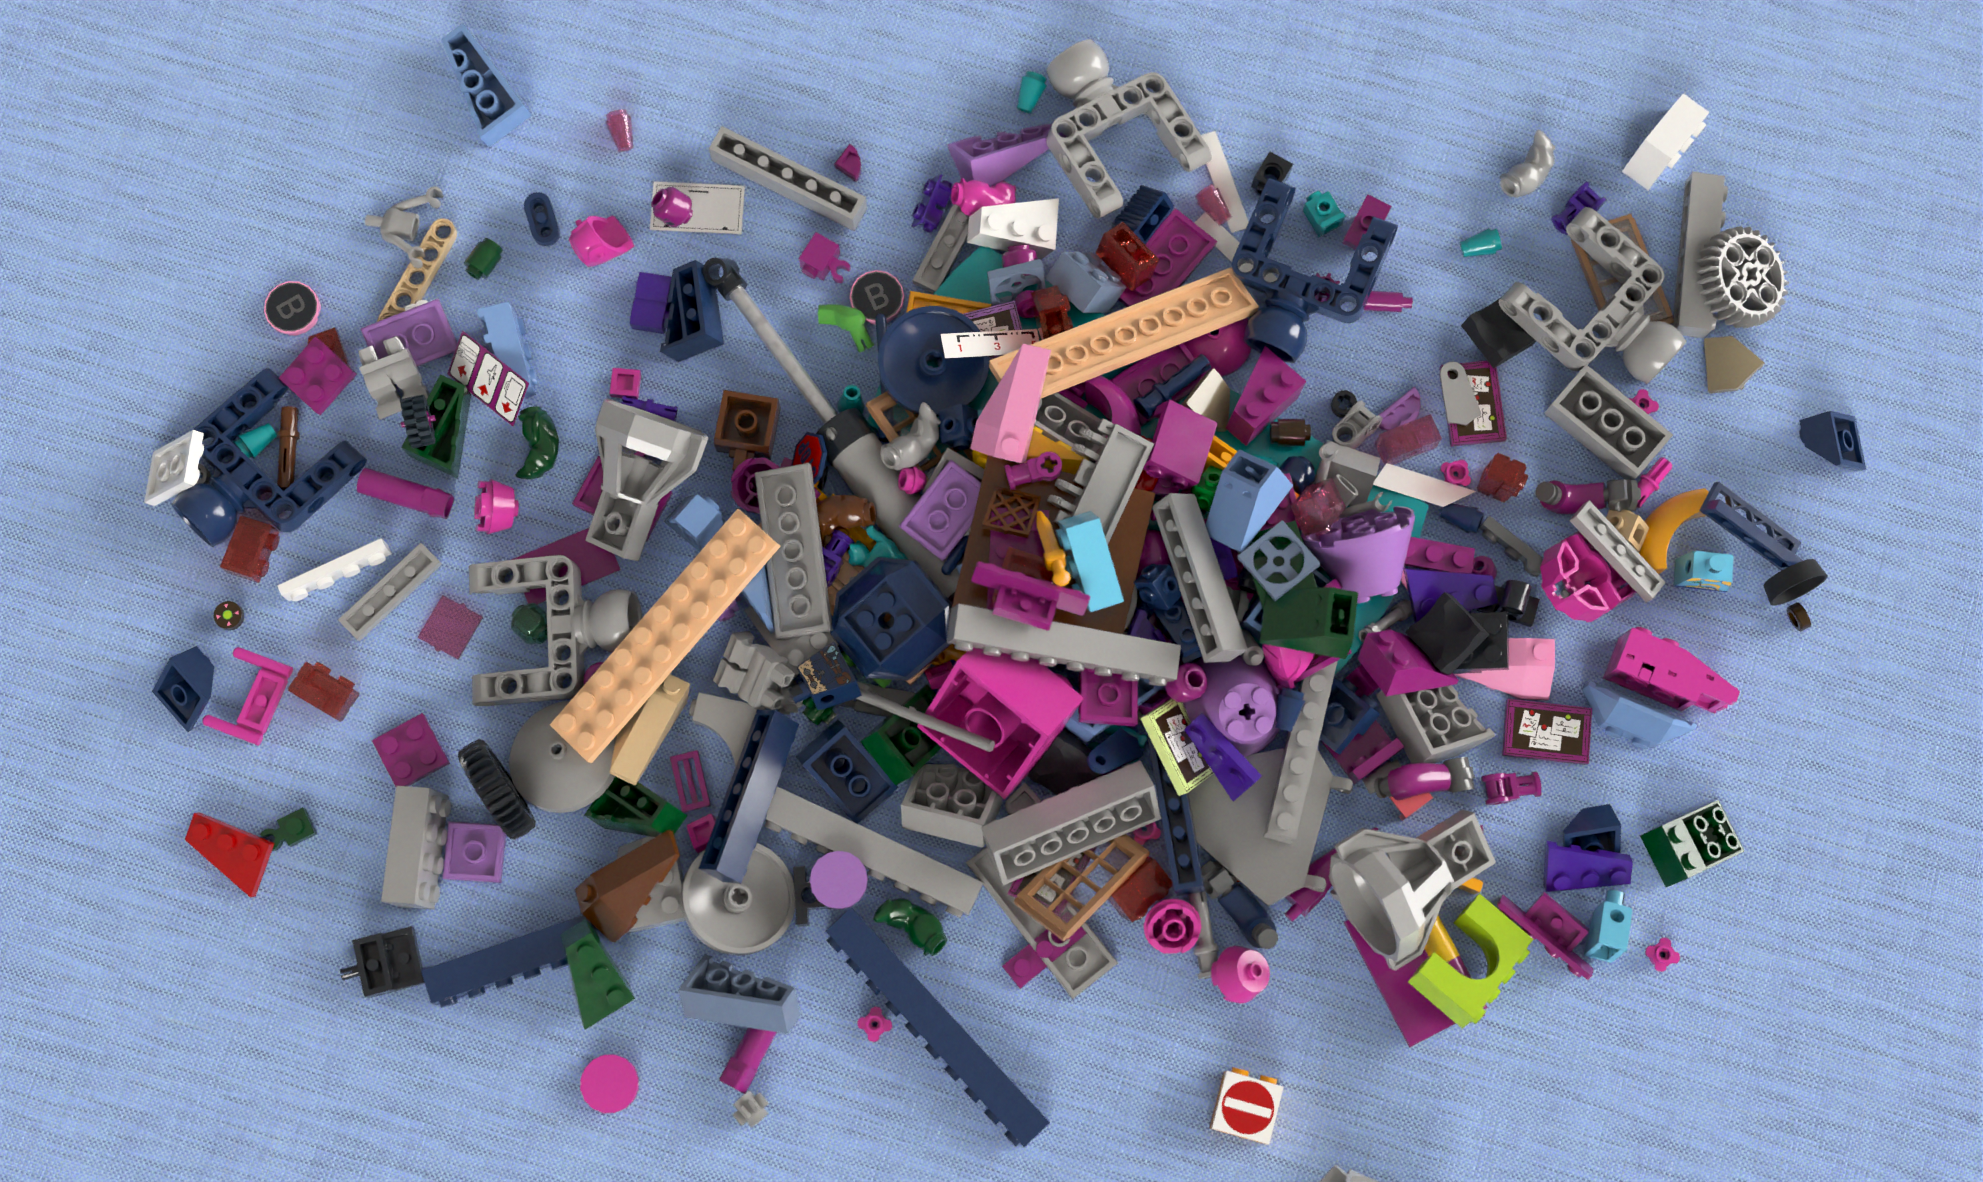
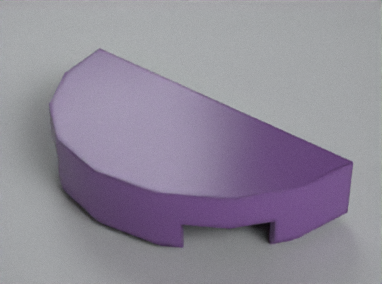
M1415 386L1379 414L1383 418L1379 426L1380 429L1401 431L1411 426L1416 420L1421 405L1420 394Z

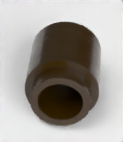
M1277 419V422H1270V443L1277 444L1278 447L1305 446V441H1310L1311 426L1310 424H1305V419Z

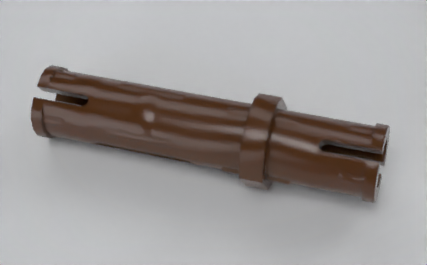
M292 406L281 407L280 430L277 431V438L280 439L277 485L283 491L294 483L297 440L300 439V433L297 432L299 409Z

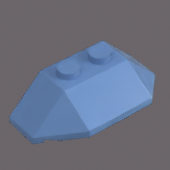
M1592 680L1583 685L1582 692L1589 707L1592 708V714L1597 725L1606 729L1605 733L1615 738L1623 736L1632 740V744L1638 748L1648 749V747H1656L1695 730L1697 724L1607 688Z

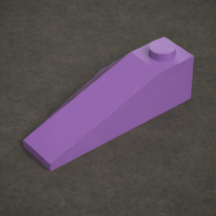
M1053 123L1023 128L1021 134L1006 133L1004 131L998 132L997 138L982 140L981 135L948 144V150L961 178H964L966 182L977 180L992 186L1002 182L1049 149L1046 143V136ZM1058 132L1059 136L1066 137L1065 134Z

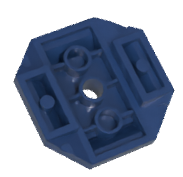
M880 556L874 559L836 593L832 620L833 631L830 634L866 678L908 681L951 645V643L946 642L952 604L916 560ZM887 612L894 617L892 627L885 623L884 617Z

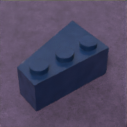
M697 260L674 268L672 272L668 302L671 306L669 318L665 319L664 327L667 328L665 343H661L660 352L677 362L724 345L717 290L714 285L705 281L703 277L704 265Z

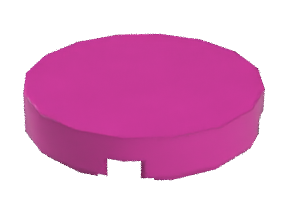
M602 1055L593 1059L585 1067L581 1076L580 1090L584 1101L592 1109L602 1113H616L626 1109L635 1100L639 1091V1077L636 1068L627 1059L618 1055Z

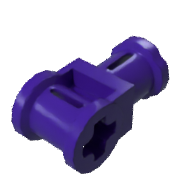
M1588 181L1581 185L1565 205V209L1560 214H1555L1551 218L1554 227L1562 234L1568 235L1566 226L1583 208L1589 207L1597 212L1607 201L1605 197L1601 198L1589 187L1590 183Z
M834 529L833 536L826 547H822L827 589L837 578L840 568L844 564L842 557L849 545L855 543L848 535Z

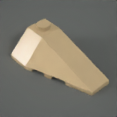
M671 674L667 676L617 734L609 774L633 785L637 784L685 707L690 683Z

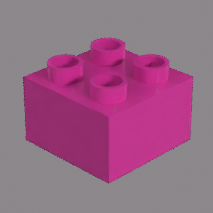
M973 648L972 651H967L956 662L925 714L994 741L995 746L991 752L921 724H918L917 727L1003 799H1006L1040 761L1077 710L1084 697L1073 689L1071 683L1064 676L1053 673L1045 665L1039 664L1037 659L1029 658L1028 661H1018L1011 659L1012 654L1001 653L1000 656L983 654V649Z

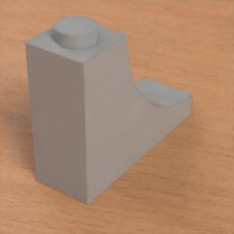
M698 693L697 700L693 699L691 702L689 716H693L692 721L695 725L713 731L725 741L731 750L736 768L756 711L767 709L764 706L754 708L746 702Z

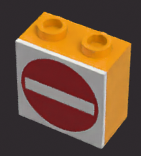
M1232 1067L1231 1072L1224 1071L1209 1129L1269 1145L1283 1086L1276 1085L1277 1079L1260 1075L1259 1080L1248 1077L1249 1071Z

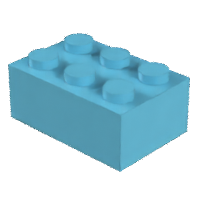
M1092 511L1059 520L1060 529L1055 531L1060 547L1063 546L1064 551H1067L1068 554L1066 557V569L1076 581V584L1072 585V589L1090 596L1087 609L1093 612L1124 602L1100 518Z

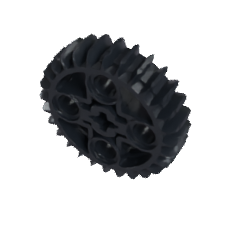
M478 739L463 747L458 752L461 767L486 809L490 812L492 818L495 819L498 826L501 827L502 831L505 832L506 836L516 840L535 828L536 821L528 804L518 792L512 778L484 740Z

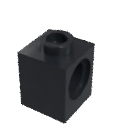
M1269 151L1254 176L1251 188L1255 189V192L1261 196L1268 181L1265 175L1268 174L1274 175L1277 181L1285 183L1291 173L1293 163Z

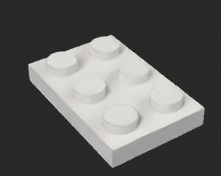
M192 430L153 452L144 503L156 506L197 483L200 474L198 463L204 451V445L202 444L204 433Z

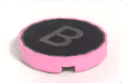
M875 270L866 272L856 279L851 287L850 302L852 308L858 309L864 314L866 322L876 325V316L884 314L887 323H889L901 312L904 304V292L902 285L895 276L885 271Z
M288 281L277 285L269 292L264 305V313L271 326L277 332L292 336L306 333L315 326L318 321L319 311L321 310L316 293L308 285L297 281Z

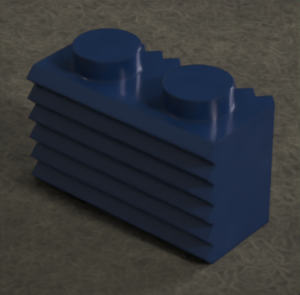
M1140 185V189L1131 197L1130 202H1127V206H1124V210H1121V214H1118L1111 227L1123 242L1125 241L1131 245L1143 248L1175 206L1166 192Z

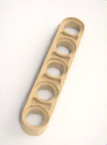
M441 218L433 222L419 247L423 249L424 253L429 249H435L438 251L437 258L433 261H425L423 257H416L423 263L421 268L413 267L410 261L380 313L377 322L405 311V308L397 306L398 298L403 295L411 297L410 304H416L419 300H422L457 238V230L450 220ZM442 226L451 228V233L446 238L437 237V230ZM421 272L424 274L423 282L417 285L410 282L412 274Z

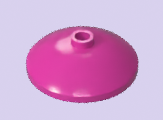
M1245 318L1217 329L1218 335L1214 336L1207 333L1184 342V345L1194 358L1203 354L1209 360V364L1212 366L1211 369L1214 368L1221 377L1229 375L1245 363L1252 348L1243 341L1244 330L1249 320Z

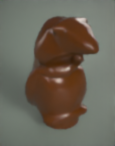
M833 495L817 504L822 547L825 546L826 535L830 536L838 526L843 528L867 527L876 523L875 506L872 502L868 503L867 498L852 495Z

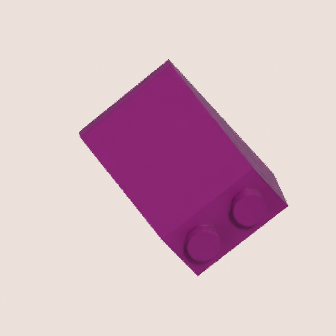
M1393 630L1367 633L1358 660L1385 696L1456 685L1458 683V679L1453 672L1450 675L1441 672L1409 636Z

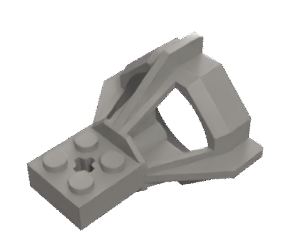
M607 398L603 399L595 427L603 468L602 493L585 541L622 558L639 561L658 507V502L668 492L697 471L709 437L698 429ZM622 446L662 459L663 461L658 465L638 455L631 454L630 456L622 452Z
M1463 809L1416 838L1361 828L1335 845L1337 853L1331 856L1329 880L1334 889L1330 893L1333 899L1340 902L1347 919L1373 951L1385 957L1390 969L1397 970L1423 953L1442 903L1447 896H1450L1452 890L1494 865L1496 861L1475 813Z

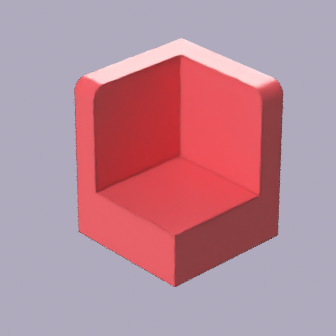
M1424 793L1399 801L1393 797L1389 798L1400 811L1401 815L1399 818L1403 821L1433 797L1430 793Z

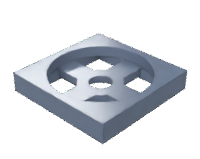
M1041 259L987 272L991 307L1015 301L1016 297L1023 292L1026 286L1038 284V288L1033 291L1040 293L1042 298L1046 297L1044 268ZM1015 282H1021L1017 286H1011ZM1009 291L1012 294L1002 298L996 297L997 293Z
M1283 520L1238 555L1239 561L1274 601L1320 566V562ZM1274 537H1286L1292 543L1284 550H1276L1269 541ZM1260 549L1268 559L1267 563L1257 571L1253 564L1255 552ZM1301 552L1304 556V565L1301 572L1297 574L1290 566V560ZM1281 556L1285 562L1282 566H1276L1273 563V559ZM1274 573H1281L1288 582L1275 584L1266 581V579Z

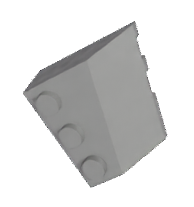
M1452 685L1392 696H1385L1381 690L1376 695L1396 735L1404 745L1403 748L1411 764L1437 763L1456 757L1493 738L1496 734L1490 728L1485 729L1476 719L1479 715L1472 708L1468 710L1458 699L1459 693Z
M925 764L916 772L901 804L902 828L984 848L986 842L981 827L996 820L1003 798L967 768H957L955 764Z
M655 837L641 838L618 847L617 859ZM679 857L663 882H657L649 894L652 899L647 906L642 905L636 914L637 922L627 933L686 921L681 908L680 894L683 874Z

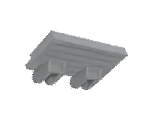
M1101 419L1097 430L1106 434L1107 438L1081 427L1079 435L1084 439L1100 446L1097 453L1076 443L1073 444L1071 449L1076 454L1086 458L1082 460L1073 479L1074 482L1084 487L1083 490L1065 480L1057 479L1055 486L1075 496L1074 503L1071 504L1056 495H1050L1047 501L1067 512L1059 510L1054 520L1056 523L1059 520L1092 511L1100 518L1108 545L1154 444L1117 424Z

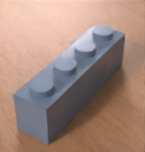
M704 954L678 989L686 1018L788 1034L801 1016L795 987L768 977L759 979L755 977L752 971L747 969L742 972L735 970L732 964L725 961L719 964L713 961L712 956Z

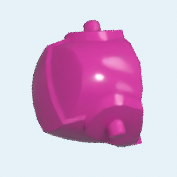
M613 215L607 219L599 216H589L583 222L578 219L575 222L577 227L571 231L572 234L569 238L575 254L587 267L606 263L615 257L625 254L635 246L628 232Z
M1262 644L1264 661L1271 676L1282 686L1292 689L1294 681L1307 669L1314 657V653Z

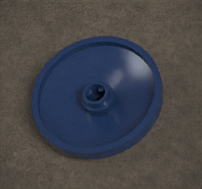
M941 306L919 307L901 315L885 332L878 352L879 376L887 393L901 407L918 415L919 408L923 402L930 406L935 412L936 417H939L940 410L959 404L966 406L971 404L985 385L989 372L990 357L945 358L941 334L981 332L979 328L962 313ZM929 362H935L938 365V367L933 368V366H928L927 364Z

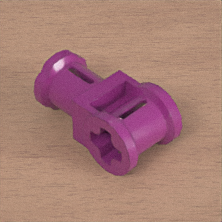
M1044 452L1037 458L1027 460L1026 463L1011 467L1004 465L1010 490L1015 489L1017 485L1028 482L1035 483L1042 480L1053 481L1057 479L1062 471L1060 457L1054 452ZM1047 460H1050L1051 464H1056L1052 473H1048L1047 469H1042Z
M1537 771L1531 772V775L1517 777L1516 773H1496L1481 777L1482 782H1485L1488 798L1485 800L1486 805L1509 803L1518 800L1520 796L1526 795L1541 796V780Z

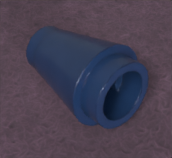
M1451 503L1443 507L1440 518L1445 519L1469 534V532L1477 533L1484 513L1478 511L1479 508Z
M1282 687L1281 694L1277 695L1275 728L1292 732L1293 726H1295L1306 702L1303 700L1305 693Z

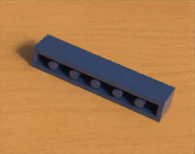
M776 710L756 711L698 869L722 882L742 883L751 855L757 845L762 825L766 820L771 800L776 792L782 770L786 765L790 748L795 740L799 724Z
M1147 733L1174 891L1177 896L1205 892L1188 792L1180 796L1177 794Z
M582 915L423 969L421 972L430 1003L434 1005L440 1004L441 1008L457 1004V998L468 995L469 999L484 995L486 988L496 985L497 989H501L514 984L512 979L524 976L525 980L541 975L540 970L551 966L552 970L566 967L568 964L560 934L584 919L588 921L599 938L597 929Z

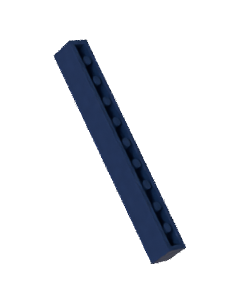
M852 907L826 930L830 936L826 941L837 953L843 950L849 956V959L845 962L856 974L862 971L869 978L865 983L876 995L880 992L883 993L889 1000L885 1003L888 1009L896 1017L900 1013L905 1017L908 1023L904 1026L915 1038L921 1035L928 1042L924 1048L935 1060L941 1057L948 1064L944 1070L955 1082L961 1078L968 1086L964 1091L975 1103L979 1100L984 1103L988 1108L984 1113L995 1125L1001 1122L1006 1127L1007 1131L1004 1135L1015 1147L1019 1144L1025 1147L1050 1123Z

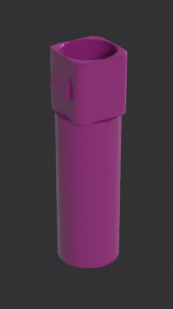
M366 467L360 473L357 482L358 493L424 512L431 517L448 519L454 503L452 494L446 493L439 488L436 490Z
M747 1028L735 1053L730 1057L719 1081L746 1094L777 1032Z

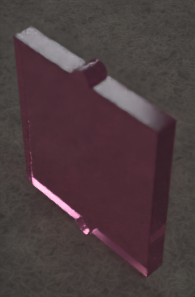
M442 595L417 638L435 647L437 652L443 651L459 660L483 617L466 608L464 603L458 604Z

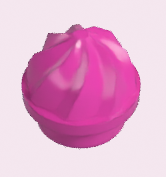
M916 466L901 469L898 478L899 489L904 490L907 494L920 492L925 488L927 482L923 471L917 469Z

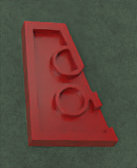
M194 813L185 841L250 898L256 897L275 843L203 813Z

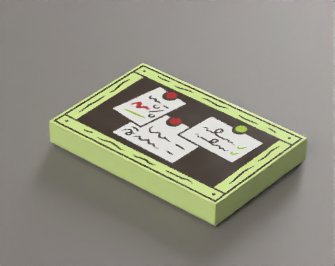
M1171 698L1140 718L1179 796L1186 794L1214 774L1184 730L1191 722L1182 702H1177Z

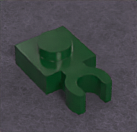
M301 808L278 819L277 823L280 828L276 830L271 828L265 829L260 835L263 838L273 835L275 837V844L272 851H276L282 846L284 841L287 842L288 846L292 847L317 833L306 809Z

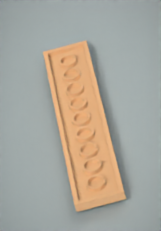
M1230 267L1031 344L1032 346L1051 350L1040 399L1250 317L1258 311L1259 306L1241 280L1233 274V269ZM1019 349L989 361V368L998 383H1000Z
M737 509L558 714L550 726L587 762L593 763L781 546L746 514Z

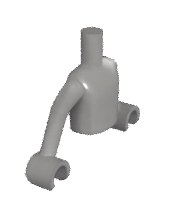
M431 187L425 195L393 205L385 212L383 217L366 215L365 224L367 226L380 227L382 239L408 253L412 266L421 268L423 263L416 257H426L423 249L418 246L412 247L403 241L415 240L419 228V215L404 212V210L428 202L431 207L439 208L441 203L435 197L443 198V193L440 188Z
M1330 441L1324 443L1319 449L1322 462L1314 486V495L1319 506L1310 515L1311 521L1318 523L1327 513L1334 517L1346 518L1372 509L1378 512L1386 511L1391 505L1392 500L1387 505H1381L1378 499L1382 496L1383 492L1377 494L1373 501L1346 508L1358 495V491L1340 474H1337L1324 486L1330 462L1339 452V450H1336L1334 454H1328L1325 451V447Z

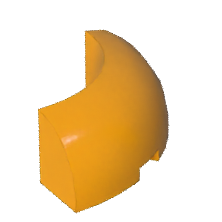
M1706 488L1690 490L1671 497L1658 506L1645 519L1644 522L1649 527V530L1638 553L1658 574L1667 568V549L1676 529L1684 522L1706 516L1699 511L1709 493Z

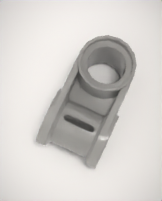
M1360 400L1333 428V442L1356 449L1368 436L1375 432L1383 418L1380 415H1374L1365 407V403ZM1343 434L1352 436V439L1347 442H1342L1338 438Z

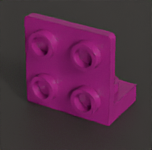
M1376 720L1363 736L1357 733L1340 755L1321 740L1354 785L1404 747L1398 738L1392 741Z

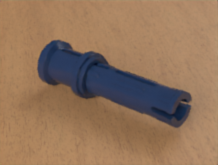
M1200 354L1163 383L1152 385V390L1141 398L1136 397L1133 399L1139 413L1146 419L1151 418L1158 405L1172 400V397L1177 392L1211 369L1212 366L1209 364V360L1203 354Z

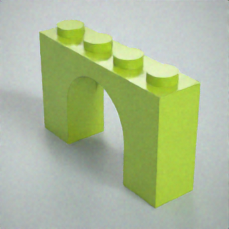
M1480 893L1466 905L1453 923L1475 941L1484 952L1487 960L1485 978L1471 979L1463 976L1434 952L1423 961L1408 981L1461 1028H1464L1470 1022L1476 1024L1486 1013L1483 1009L1486 1003L1491 1004L1501 992L1498 989L1501 983L1506 984L1516 971L1513 969V966L1516 962L1521 964L1530 953L1527 947L1533 941V938Z

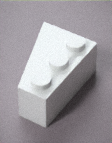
M1682 94L1643 141L1622 172L1649 190L1668 166L1672 169L1682 155L1678 152L1685 153L1693 143L1694 139L1691 136L1693 135L1697 138L1707 125L1703 120L1709 112L1688 96Z
M1059 198L981 207L969 217L967 243L1002 251H1008L1010 246L1029 245L1030 249L1037 252L1038 259H1043L1055 250Z

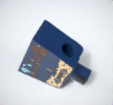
M835 642L830 643L798 665L797 670L802 682L788 689L795 704L811 697L818 710L862 696L858 683Z

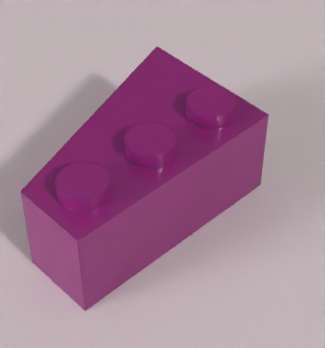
M1265 346L1227 423L1226 429L1247 446L1270 425V422H1273L1298 399L1307 381Z

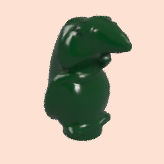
M533 406L519 412L520 415H518V419L522 422V433L529 442L528 446L531 448L524 466L515 474L517 478L521 479L542 477L545 472L554 467L558 455L559 438L551 417L541 407Z
M898 898L892 901L887 899L877 908L873 917L875 922H883L898 929L904 928L909 940L915 946L924 949L923 954L925 956L928 954L934 956L939 953L948 940L943 926L937 917L905 898Z

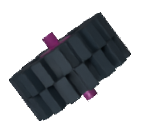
M425 395L401 399L402 416L404 418V422H401V427H406V433L412 449L435 444V432L432 421H436L435 415L431 416Z

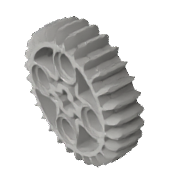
M1751 227L1729 228L1710 238V241L1704 244L1705 249L1699 252L1702 258L1696 261L1701 266V269L1696 271L1697 274L1701 275V280L1697 281V284H1702L1703 288L1699 294H1705L1707 298L1704 304L1710 303L1712 306L1710 313L1718 312V320L1725 319L1726 325L1733 324L1735 328H1750L1771 320L1775 317V314L1781 311L1780 306L1785 303L1783 296L1788 294V291L1784 289V286L1789 284L1788 281L1784 280V275L1788 271H1783L1782 264L1785 261H1780L1778 257L1781 251L1775 252L1773 249L1775 243H1767L1768 236H1760V231H1752Z

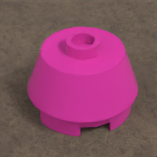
M493 479L478 481L477 486L482 488L481 495L475 496L474 519H480V524L476 525L475 530L491 534L511 528L514 517L518 515L519 508L518 500H515L514 488Z
M1169 898L1159 901L1148 912L1144 922V933L1147 941L1152 947L1164 954L1187 952L1196 944L1201 931V919L1197 910L1188 902L1180 899Z
M1230 946L1221 952L1217 961L1212 963L1211 979L1213 985H1218L1220 991L1225 995L1223 999L1243 1004L1250 1002L1266 988L1270 979V970L1266 959L1261 953L1241 946Z

